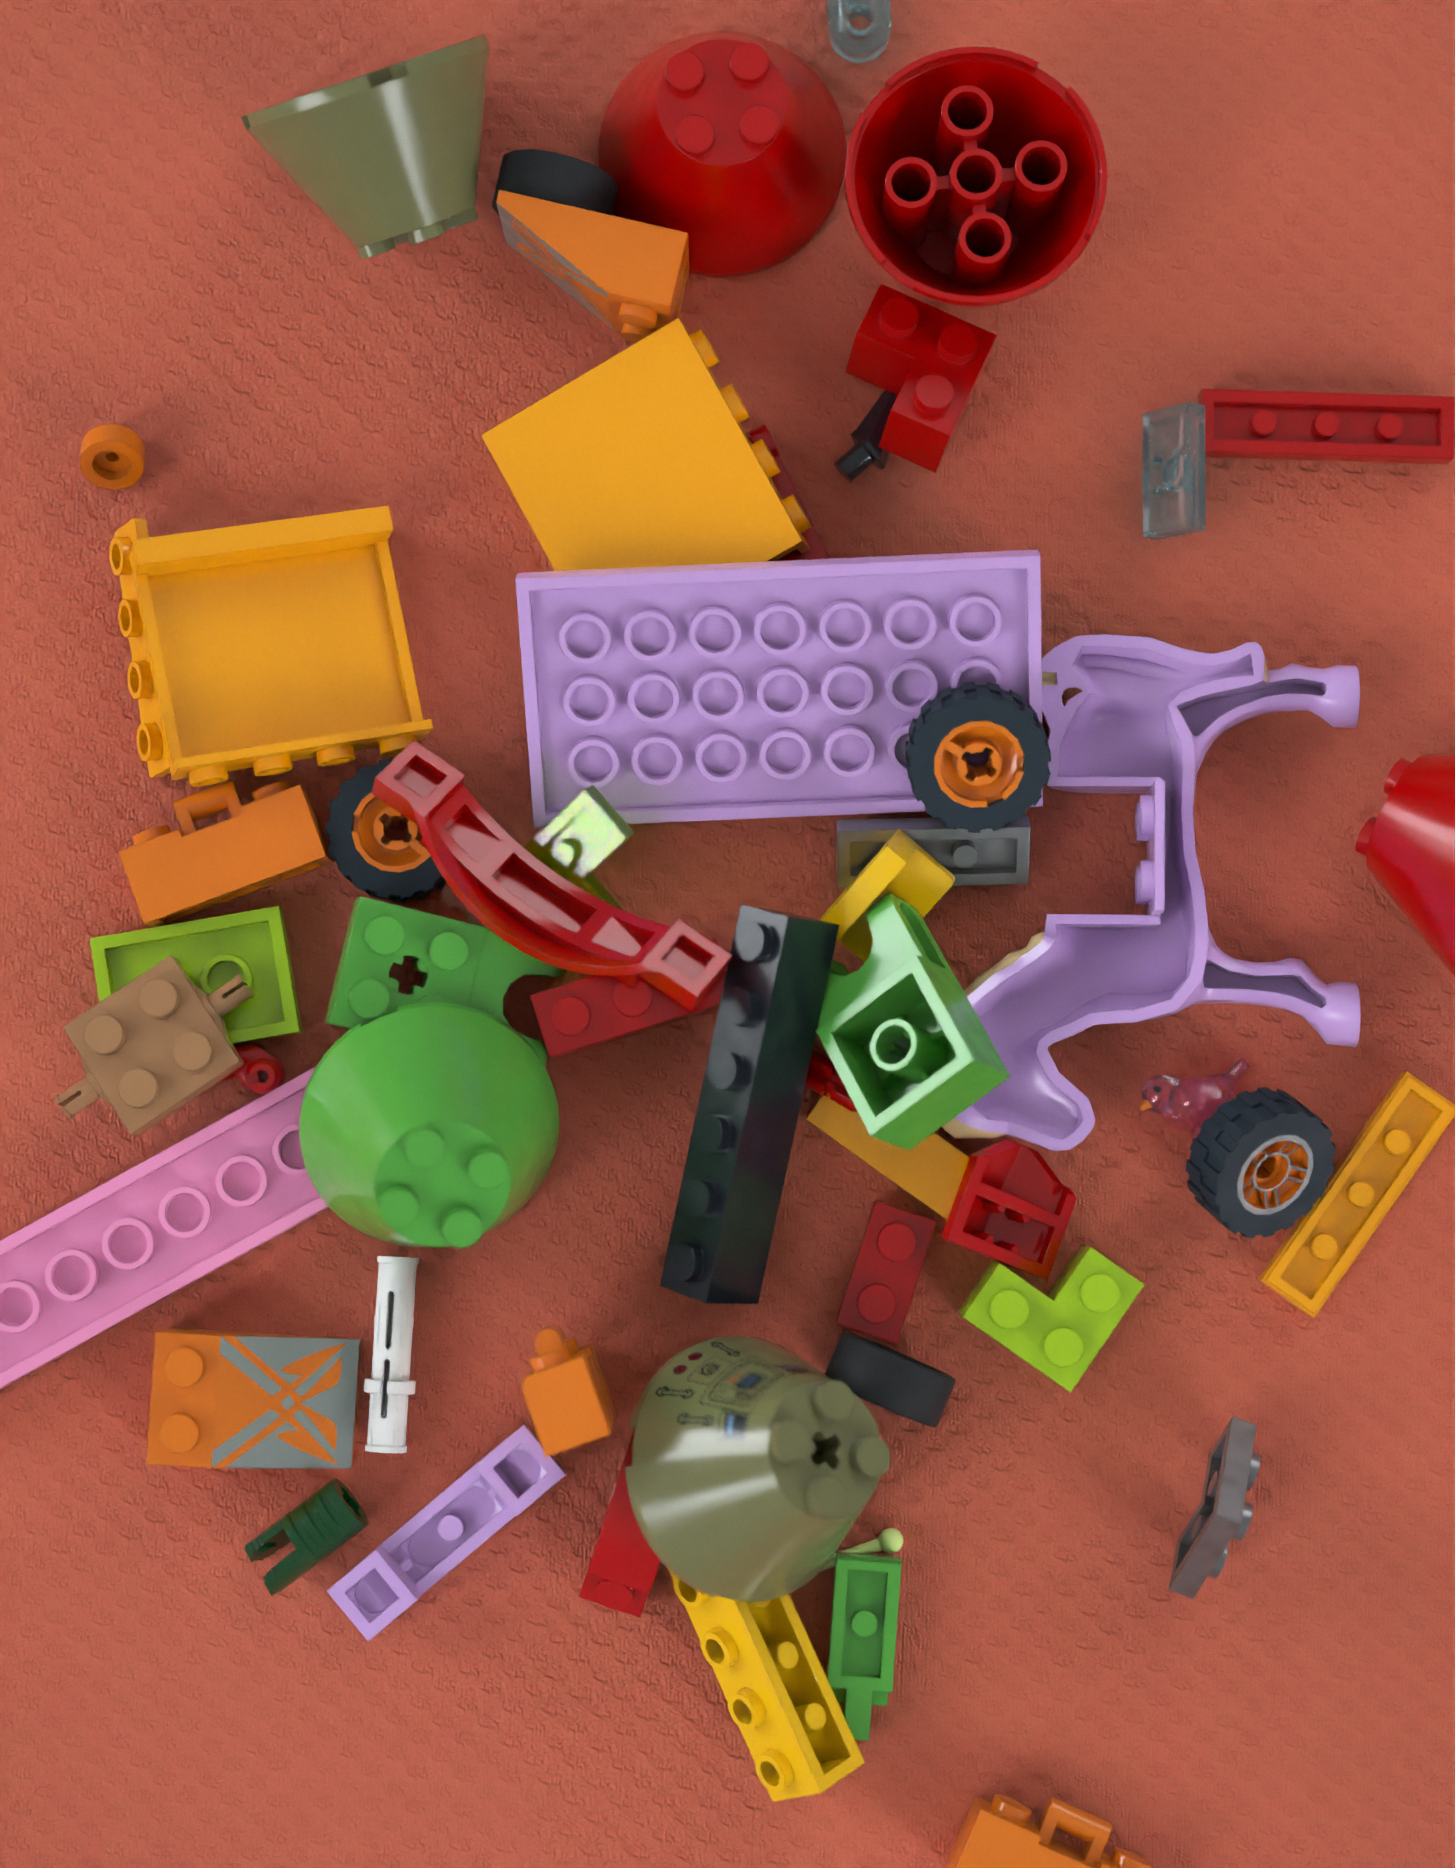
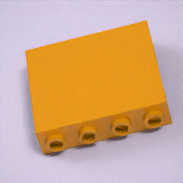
M677 318L481 435L555 571L776 561L795 549H798L801 553L810 549L802 533L810 529L811 525L794 495L791 494L782 499L771 478L781 471L763 439L752 444L741 422L748 419L750 415L732 384L721 389L710 367L720 361L701 328L691 334L683 322Z
M389 505L133 540L129 559L172 780L189 778L190 786H207L228 780V771L253 767L255 776H269L292 770V761L317 758L318 766H332L355 760V751L379 748L381 756L399 755L413 740L416 742L423 741L433 729L432 719L423 720L388 545V539L394 530Z

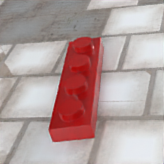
M1201 389L1198 394L1197 457L1447 465L1454 455L1453 396Z

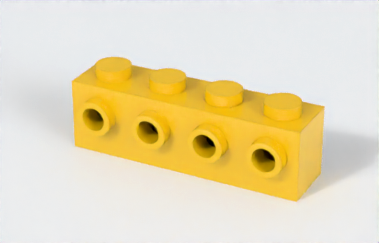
M669 1570L676 1595L688 1612L701 1641L703 1655L714 1670L727 1699L729 1713L740 1728L755 1762L756 1773L762 1784L766 1787L772 1802L822 1793L865 1763L789 1594L771 1600L747 1603L746 1601H736L720 1596L711 1597L687 1585Z

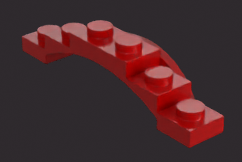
M413 740L375 777L371 794L418 825L422 835L420 845L428 850L436 867L454 894L488 929L523 953L568 971L589 975L614 976L630 988H633L642 977L691 1011L726 970L732 954L680 919H677L670 927L641 918L587 893L549 868L512 838L483 809L464 787L465 774Z

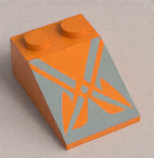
M503 190L498 191L496 204L506 243L612 330L620 331V336L624 340L635 344L679 318L690 274L687 232Z
M176 1327L155 1332L146 1464L202 1468H352L362 1338Z

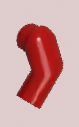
M247 1042L234 1046L245 1064L219 1081L235 1079L253 1093L263 1096L282 1086L286 1079V1073L282 1062L259 1045Z

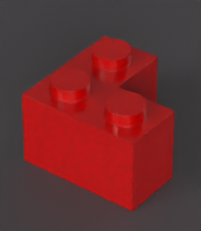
M880 284L856 333L845 370L846 373L897 395L878 447L936 473L983 373L997 335Z

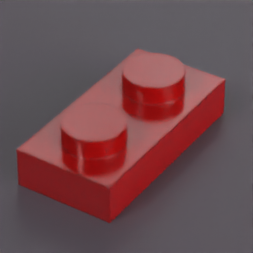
M874 1201L837 1314L836 1324L895 1344L898 1343L937 1221Z

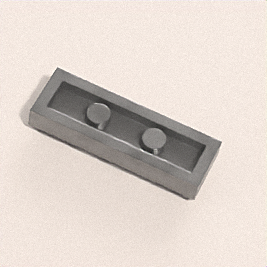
M1024 816L1017 822L1013 820L1005 824L1003 829L993 831L992 828L980 830V833H970L967 829L957 827L955 830L945 826L944 821L940 818L837 820L838 888H847L898 829H901L954 875L955 882L952 886L1028 884L1030 823L1028 816Z

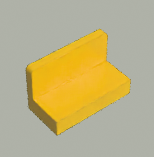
M898 829L819 920L838 924L839 929L836 942L839 940L865 963L870 956L873 944L872 934L866 918V913L872 905L888 893H892L914 906L921 917L924 918L952 887L955 877L901 829Z

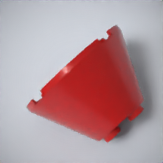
M717 31L690 35L672 41L645 57L629 72L613 94L606 109L599 136L598 157L599 168L611 175L618 184L613 207L615 216L687 232L690 273L708 277H735L757 273L774 267L792 257L810 242V238L824 223L838 201L844 180L847 149L843 122L836 102L824 82L807 63L788 49L768 39L739 32Z
M958 47L939 51L918 59L896 72L885 82V87L874 97L863 113L861 112L849 141L845 164V192L849 213L862 243L871 256L888 274L907 288L925 297L959 306L978 307L1009 303L1027 297L1055 281L1071 267L1088 245L1098 225L1107 191V161L1103 140L1090 110L1071 86L1068 89L1065 88L1054 77L1038 68L1039 62L1012 51L992 47Z
M1424 754L1413 763L1401 758L1392 767L1384 784V793L1389 796L1378 818L1371 817L1363 826L1356 841L1355 851L1366 856L1367 868L1455 978V754Z

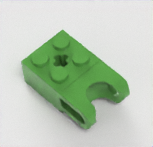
M888 893L872 905L866 913L873 944L870 956L861 968L849 974L844 965L832 959L818 1022L819 1028L816 1029V1032L870 1136L906 1150H911L1007 1080L1011 1075L917 909L900 897Z
M360 896L354 899L324 1023L351 1029L359 1023L363 1026L379 1017L397 1012L398 1006L422 1002H447L479 1009L509 1025L503 1015V997L512 982L523 975L557 978L564 976L568 970L547 964L523 953L505 942L487 927ZM403 957L414 961L413 970L420 973L418 986L410 985L409 994L398 992L399 981L389 977V970L392 964L401 966L403 964ZM521 1034L540 1056L541 1062L545 1067L548 1058L546 1045L541 1040L529 1038Z

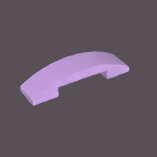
M525 1423L402 1525L330 1587L327 1592L365 1639L370 1641L462 1560L561 1480L567 1472L553 1455L545 1458L539 1438Z

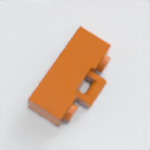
M230 780L173 801L174 810L182 831L178 829L171 832L169 825L150 828L132 837L134 846L118 851L143 923L151 927L168 925L335 863L330 855L328 843L309 792L301 785L291 788L288 781H280L252 793L254 802L244 805L235 781ZM229 808L232 816L231 819L199 830L196 820Z
M548 1325L544 1327L534 1340L538 1356L529 1359L533 1371L524 1377L521 1388L546 1458L610 1435L618 1414L593 1343L578 1348L575 1337L566 1339L564 1332L558 1326Z
M995 1794L992 1803L977 1796L974 1798L945 1868H1151L1152 1864L1139 1855L1119 1847L1115 1848L1112 1856L1103 1853L1112 1829V1823L1051 1796L1036 1825L1035 1822L1029 1820L1031 1814L1029 1808L1011 1798ZM1055 1828L1087 1841L1084 1850H1078L1052 1838Z

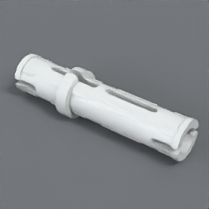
M377 1256L379 1265L374 1317L371 1378H365L364 1392L370 1393L368 1435L365 1451L406 1453L408 1397L415 1394L416 1381L410 1380V1365L414 1326L416 1270L419 1258Z

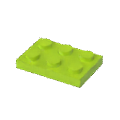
M280 906L89 938L99 1003L172 955L178 959L193 984L208 995L236 977L238 973L247 982V986L251 988L254 997H250L222 1016L225 1020L227 1035L232 1045L303 1033L284 912Z

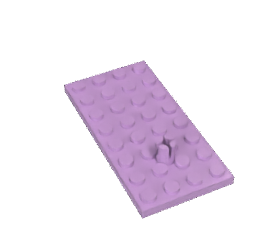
M1038 549L517 573L515 578L534 828L925 811L924 803L921 800L917 801L908 778L905 742L909 741V727L913 718L917 719L921 713L920 708L928 700L933 701L937 698L940 691L948 687L951 689L963 686L962 683L973 681L976 685H986L987 682L999 684L1000 689L1008 692L1011 689L1021 696L1024 704H1030L1042 724L1041 555ZM985 747L983 752L971 754L966 751L964 753L966 762L974 767L984 765L989 759L987 747ZM1043 788L1041 790L1042 797L1036 806L1031 805L1030 807L1043 806Z

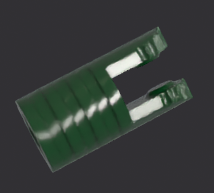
M333 1478L247 1543L244 1549L251 1562L269 1558V1556L275 1554L277 1550L282 1549L289 1542H292L296 1550L278 1562L276 1566L272 1567L263 1576L264 1584L272 1596L281 1592L342 1544L367 1527L368 1519L350 1490L341 1481Z

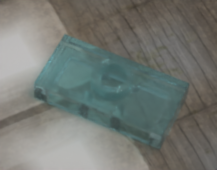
M1187 402L1143 413L1142 537L1160 540L1205 531V405Z

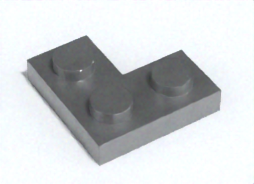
M1232 1416L1209 1453L1201 1503L1177 1540L1168 1590L1193 1599L1207 1577L1216 1579L1219 1576L1227 1557L1231 1539L1238 1542L1243 1539L1253 1513V1504L1245 1501L1246 1492L1251 1489L1256 1479L1261 1461V1456L1253 1453L1257 1425Z

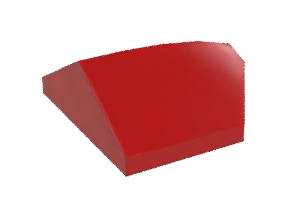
M1004 1138L971 1154L941 1238L969 1252L1035 1277L1048 1280L1077 1198L1070 1188L1063 1186L1038 1151L1009 1138Z

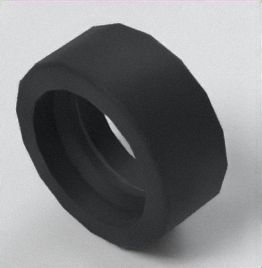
M536 149L514 150L503 155L492 208L499 215L496 200L498 191L503 190L612 215L618 184L611 175L599 167L575 157Z
M847 1331L842 1332L825 1372V1375L834 1381L845 1383L857 1397L931 1427L938 1425L955 1384V1379L940 1370Z

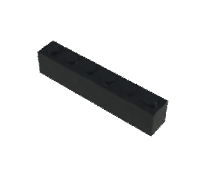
M747 905L740 906L730 953L732 957L726 971L661 1276L660 1286L703 1303L758 1304L837 939L838 924L789 912Z

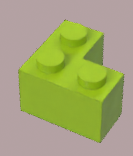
M1081 1244L1047 1295L1040 1292L1001 1263L992 1260L956 1313L1071 1393L1145 1284L1092 1247Z

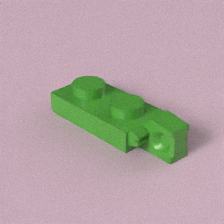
M836 1552L827 1679L837 1702H843V1715L854 1739L869 1741L872 1705L887 1706L888 1692L892 1693L902 1560L900 1557Z

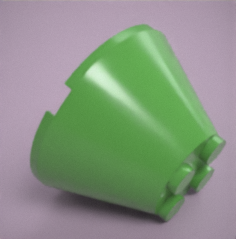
M447 1002L412 1003L398 1006L397 1012L379 1017L363 1026L361 1023L357 1024L340 1037L324 1054L308 1081L302 1099L299 1118L301 1152L305 1168L318 1194L330 1209L353 1228L373 1238L401 1246H452L455 1248H465L475 1244L483 1234L509 1220L524 1207L538 1190L550 1169L556 1152L560 1123L559 1107L551 1078L541 1062L540 1056L531 1044L507 1023L493 1015L465 1005Z

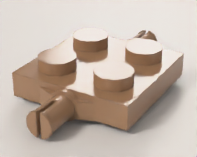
M170 955L63 1027L82 1057L86 1077L55 1096L57 1104L62 1106L60 1109L71 1119L75 1114L99 1098H102L113 1106L131 1135H140L245 1064L228 1038L225 1020L222 1016L250 997H254L251 988L247 986V982L238 973L236 977L208 995L193 984L178 959Z

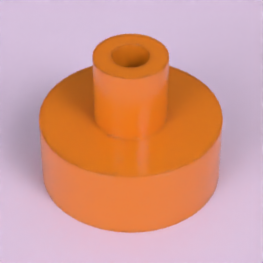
M110 423L95 427L84 436L81 443L80 469L85 478L101 488L119 490L134 485L142 477L145 462V446L142 439L134 431L121 424Z

